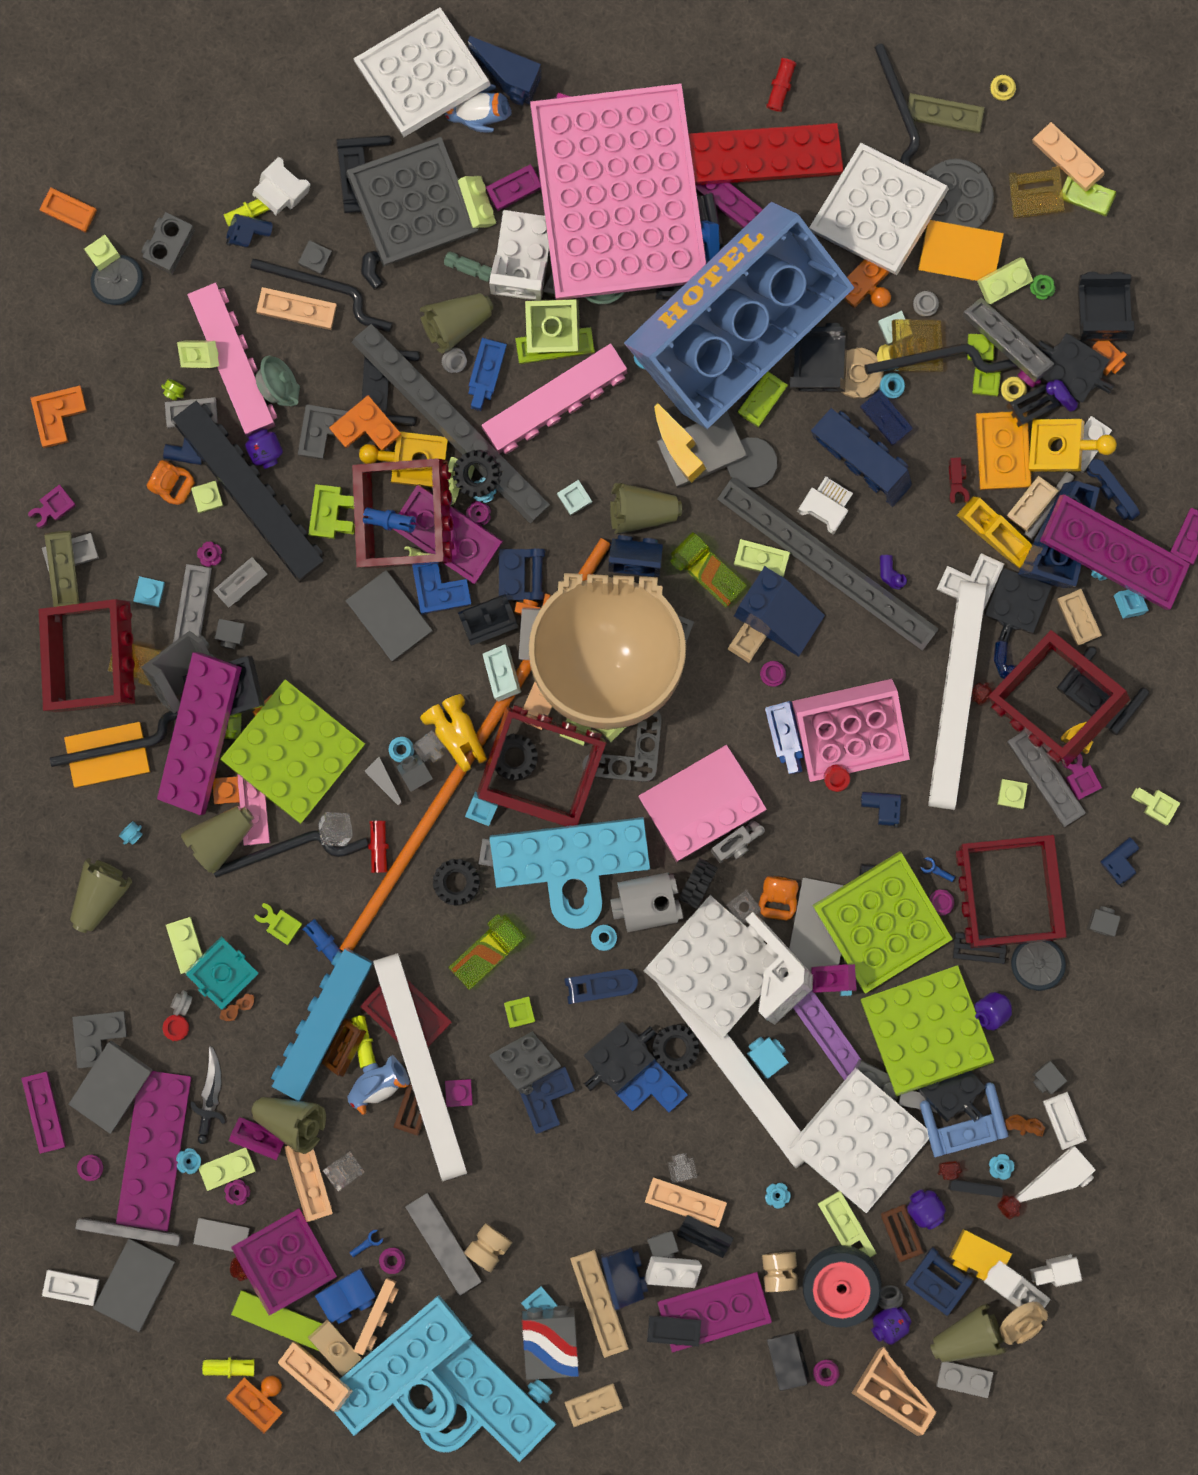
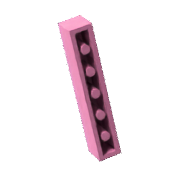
M214 283L187 294L206 340L216 342L219 366L217 367L247 438L257 431L275 427L273 420L277 418L272 404H266L264 397L257 387L254 373L258 372L253 358L248 359L244 350L248 349V345L243 334L238 336L235 327L239 324L234 312L228 313L225 304L229 302L224 288L219 289L217 284Z
M610 343L482 424V429L499 454L503 451L505 454H508L518 447L517 442L524 438L528 441L540 433L538 429L547 424L548 427H551L561 420L560 415L569 411L571 414L583 406L582 401L589 397L591 400L599 397L604 393L603 388L609 384L616 386L625 380L624 375L627 374V368Z

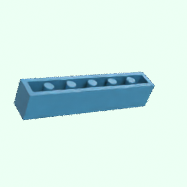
M345 948L343 952L338 951L331 963L335 966L331 975L326 973L319 986L323 989L319 998L314 996L307 1009L311 1012L306 1021L301 1020L295 1031L299 1035L294 1044L289 1043L283 1054L286 1057L283 1066L278 1065L271 1077L274 1080L273 1088L297 1101L302 1100L343 1019L346 1017L374 964L373 961L348 948Z

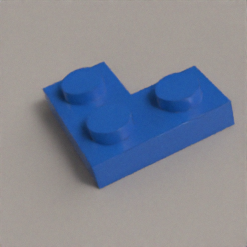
M438 564L412 565L421 614L471 605L467 579L442 583Z
M658 1062L654 1063L617 1095L633 1111L652 1094L668 1112L687 1096L686 1092Z

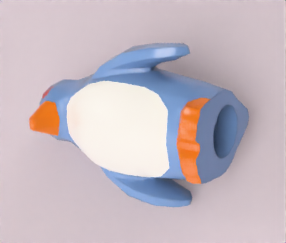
M490 84L491 86L447 111L445 117L448 121L462 123L477 132L490 133L494 129L486 127V125L507 119L511 115V109L505 95L501 93H488L496 88L495 85Z
M393 1055L388 1058L386 1065L379 1068L377 1063L363 1068L364 1074L357 1079L347 1097L348 1103L362 1115L366 1114L368 1103H379L393 1095L399 1087L404 1088L409 1085L410 1081L405 1068Z

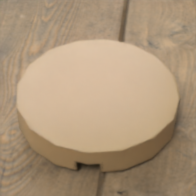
M865 348L847 350L845 392H842L844 395L854 399L866 398L874 394L880 387V381L884 376L883 371L867 375L864 368L866 364L878 362L877 356L872 351Z
M1030 1302L1018 1307L1002 1322L999 1329L1000 1336L1008 1345H1013L1012 1343L1015 1341L1017 1344L1026 1342L1041 1330L1043 1319L1047 1321V1310L1039 1302Z

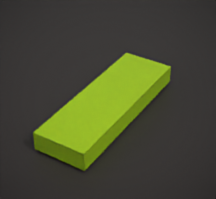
M591 327L579 329L578 351L527 353V337L516 338L519 364L595 353Z

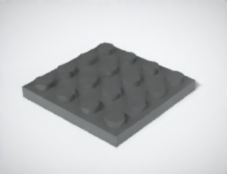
M441 137L346 171L383 267L478 232V228H473L458 178Z

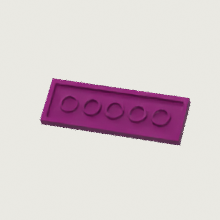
M1066 495L1059 496L1040 540L1045 545L1165 610L1171 609L1190 566V563Z
M200 652L192 653L157 800L198 815L206 814L242 667Z
M152 1071L137 1094L116 1224L168 1231L178 1171L176 1157L181 1151L192 1080L191 1076Z

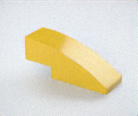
M657 403L654 408L661 436L680 471L692 483L706 469L703 462L690 450L696 443Z
M973 496L956 516L1002 556L1020 568L1032 544L1003 516L995 513L980 497Z

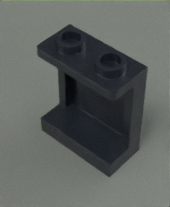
M1087 272L1080 275L1078 282V304L1081 341H1131L1135 331L1134 321L1131 318V274L1123 272H1112L1110 274Z
M825 323V327L814 326L795 345L794 377H790L791 389L795 392H845L848 331L844 327H841L839 323Z

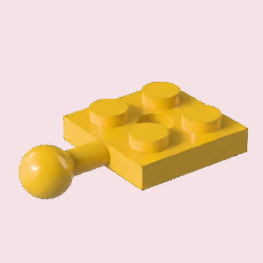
M1082 419L1032 420L1029 470L1031 472L1081 471L1082 450H1098L1103 455H1110L1115 451L1117 443L1111 435H1102L1098 440H1083L1084 421ZM1061 439L1063 442L1062 448L1059 451H1051L1052 442Z
M400 432L401 436L396 440L395 452L379 451L372 444L362 446L359 451V458L365 464H372L377 460L387 462L411 461L416 454H424L427 459L439 458L446 460L448 440L441 436ZM432 468L392 471L391 483L412 486L420 484L423 487L433 488Z

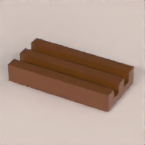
M346 1018L343 1019L321 1062L337 1076L344 1077L366 1034L364 1029H360V1026L353 1024L352 1020Z
M410 1081L393 1128L418 1136L423 1123L421 1112L415 1129L410 1128L418 1105L416 1096L405 1126L400 1124L413 1088Z
M905 1204L880 1213L899 1262L924 1253ZM898 1212H902L916 1247L915 1251H911L898 1218ZM892 1215L907 1253L905 1255L901 1253L888 1216Z

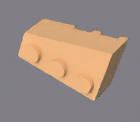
M879 1348L852 1391V1394L916 1436L923 1435L935 1416L936 1411L919 1390L913 1386L902 1369L888 1355L889 1353L885 1348Z

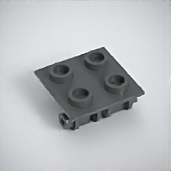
M533 1031L489 1055L516 1090L525 1095H529L533 1091V1082L561 1067Z

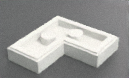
M981 553L971 576L947 566L937 590L957 599L960 581L986 584L985 608L1004 563Z

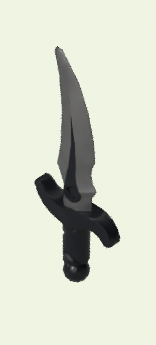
M211 1046L209 1047L208 1073L201 1094L203 1107L199 1109L194 1102L190 1103L192 1110L201 1116L198 1133L200 1134L198 1136L200 1144H205L208 1141L206 1135H209L211 1119L213 1117L218 1118L221 1124H225L224 1117L220 1113L215 1112L216 1106L219 1104L218 1094L221 1090V1070L217 1055Z

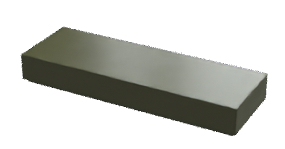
M910 93L908 107L916 122L980 133L985 107Z
M71 530L45 533L53 606L80 604Z

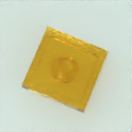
M892 320L893 358L942 348L941 320ZM943 358L895 368L894 371L941 372L943 371Z

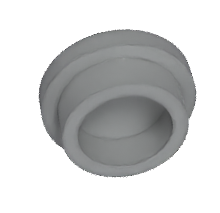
M929 291L920 292L913 301L915 312L923 317L932 316L939 306L938 298Z
M451 348L442 357V366L450 373L460 372L466 366L467 359L465 353L459 348Z
M183 990L181 994H175L171 1003L174 1015L178 1016L181 1014L185 1016L192 996L187 995L186 991Z

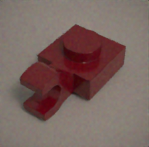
M961 457L950 458L948 461L951 488L949 501L951 504L955 503V494L961 493L964 497V503H967L969 492L962 486V480L966 479V465L961 464Z

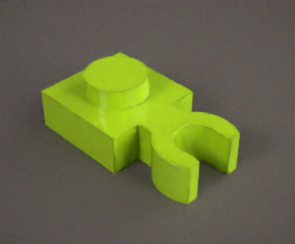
M263 903L262 907L267 909L268 915L265 918L255 915L254 918L260 923H269L270 926L266 931L286 945H289L303 924L283 910H280L275 915L272 907Z

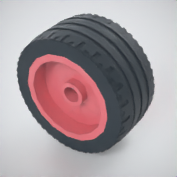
M845 1245L832 1246L819 1252L808 1264L803 1279V1296L811 1313L821 1322L840 1328L852 1327L865 1321L874 1312L879 1303L881 1295L880 1273L873 1260L863 1251ZM839 1284H844L847 1288L844 1289L842 1286L841 1289L837 1288V1286Z

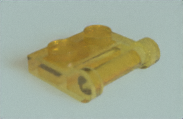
M1059 166L1052 167V170L1016 175V172L1009 173L1014 218L1065 212ZM1053 180L1054 186L1018 191V184Z

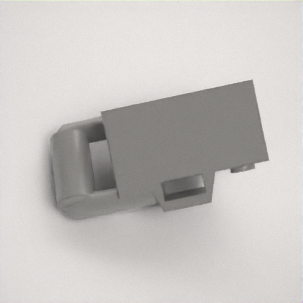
M751 821L747 826L740 827L714 846L711 852L719 863H722L731 856L738 859L749 851L746 846L755 838L761 836L765 829L756 821Z

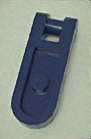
M1099 459L1092 460L1086 468V473L1089 477L1097 478L1101 483V492L1107 499L1112 498L1117 504L1115 509L1120 517L1124 520L1128 518L1130 521L1140 515L1139 509L1103 461Z
M628 969L564 979L565 986H568L569 996H567L568 1004L628 995L636 989L638 981L636 975ZM586 983L587 993L580 994L578 984Z

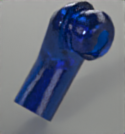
M998 641L995 643L994 663L999 676L1005 679L1015 666L1007 665L1008 644L1004 641Z

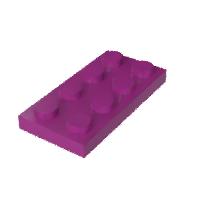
M418 484L399 512L400 515L414 516L416 518V523L411 522V524L416 525L415 530L412 533L398 529L393 530L427 553L436 554L433 493ZM450 505V516H452L454 524L451 531V541L455 549L452 550V563L444 564L473 584H476L503 543V540Z
M757 1272L657 1301L661 1316L701 1320L699 1344L772 1323ZM670 1344L672 1352L692 1347Z

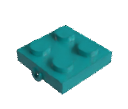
M222 936L185 972L199 987L198 991L204 997L208 996L221 1010L259 973L244 959L246 956L239 949L236 951Z

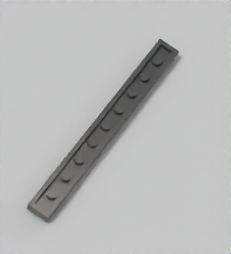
M372 324L353 339L351 343L462 455L470 451L482 450L490 452L491 456L494 455L497 458V463L500 462L501 465L499 469L502 471V476L499 478L501 481L496 486V489L530 524L549 507L550 504ZM478 463L473 464L486 478L487 472L485 467Z
M734 477L728 482L717 500L922 651L938 631L936 626Z

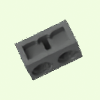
M165 212L163 218L159 217L153 228L155 233L151 240L148 239L145 242L142 253L146 263L173 275L195 229L193 225ZM170 227H178L179 232L176 236L169 237L166 235ZM166 249L167 255L163 259H156V251Z

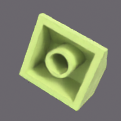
M579 300L525 301L527 353L578 351L580 326Z

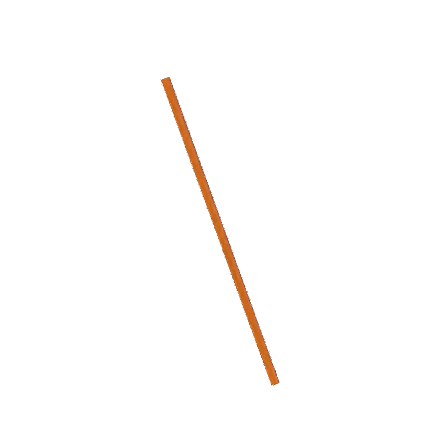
M600 538L578 574H582V581L587 580L588 574L595 572L609 550L611 544L606 540ZM523 660L516 670L520 688L531 672L530 660ZM516 695L499 702L497 701L476 733L482 747L500 721L506 707H509ZM472 750L464 754L470 766L476 758ZM458 764L454 767L340 946L341 950L345 948L354 950L465 776L466 772H463Z

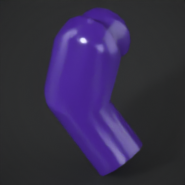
M1055 379L1047 383V393L1049 395L1055 394L1058 401L1068 411H1074L1077 408V401L1062 381Z
M881 555L880 577L882 581L893 589H901L907 583L906 576L904 574L900 575L893 569L892 555Z

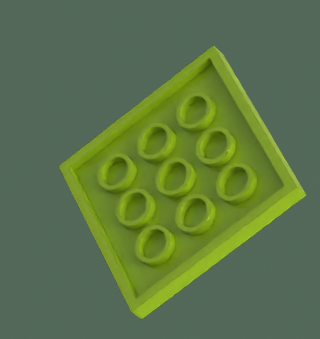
M284 680L220 760L301 824L365 743L287 680Z
M900 851L812 905L846 964H855L856 980L864 993L869 992L953 940Z
M958 965L861 999L862 1007L896 1096L994 1063V1058L979 1019L975 1018L976 1011Z

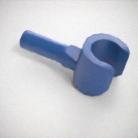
M924 858L926 861L931 862L933 866L929 870H925L920 866L922 872L925 874L934 873L953 882L955 876L937 867L932 858Z
M378 1230L371 1231L362 1244L350 1251L351 1256L355 1257L371 1245L377 1246L381 1244L384 1238L374 1243L371 1240V1235Z

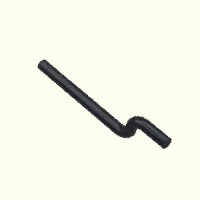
M881 43L874 48L910 137L909 147L903 152L900 162L911 167V158L916 154L920 146V135L885 46Z
M252 259L250 268L351 296L353 298V314L359 323L365 326L372 324L376 329L387 332L391 331L392 322L364 314L363 297L357 288L345 283Z
M957 344L866 364L864 368L868 375L959 354L969 355L974 366L984 373L1017 368V365L1010 359L986 363L974 346Z
M168 711L162 715L158 721L157 732L154 735L50 757L51 767L159 744L167 735L168 724L177 719L178 711L175 714Z
M309 831L227 862L214 875L217 878L311 841L320 842L324 850L335 857L346 856L368 847V842L365 837L337 847L333 845L330 838L323 832Z

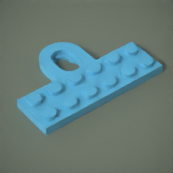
M644 817L490 835L489 837L496 888L547 882L550 905L554 917L562 925L573 929H580L591 925L601 912L602 894L599 875L650 869ZM570 879H579L587 887L584 904L579 909H574L570 906L569 900L562 891L564 883Z
M438 1295L340 1378L353 1392L335 1414L349 1431L355 1435L393 1403L409 1424L418 1431L435 1433L443 1430L453 1420L457 1404L454 1393L434 1368L473 1335L440 1295ZM423 1384L431 1389L433 1400L437 1406L435 1413L427 1414L413 1404L410 1399V1391L414 1385Z
M469 1338L434 1368L454 1393L456 1404H460L466 1410L467 1421L461 1428L453 1429L449 1433H442L440 1431L424 1433L420 1431V1434L430 1448L439 1452H451L463 1446L483 1426L520 1462L556 1423ZM434 1400L425 1408V1413H435L437 1406Z

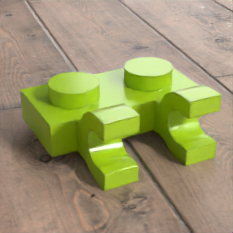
M315 484L308 535L335 539L336 532L355 535L354 522L338 520L339 507L354 509V496L341 495V487Z

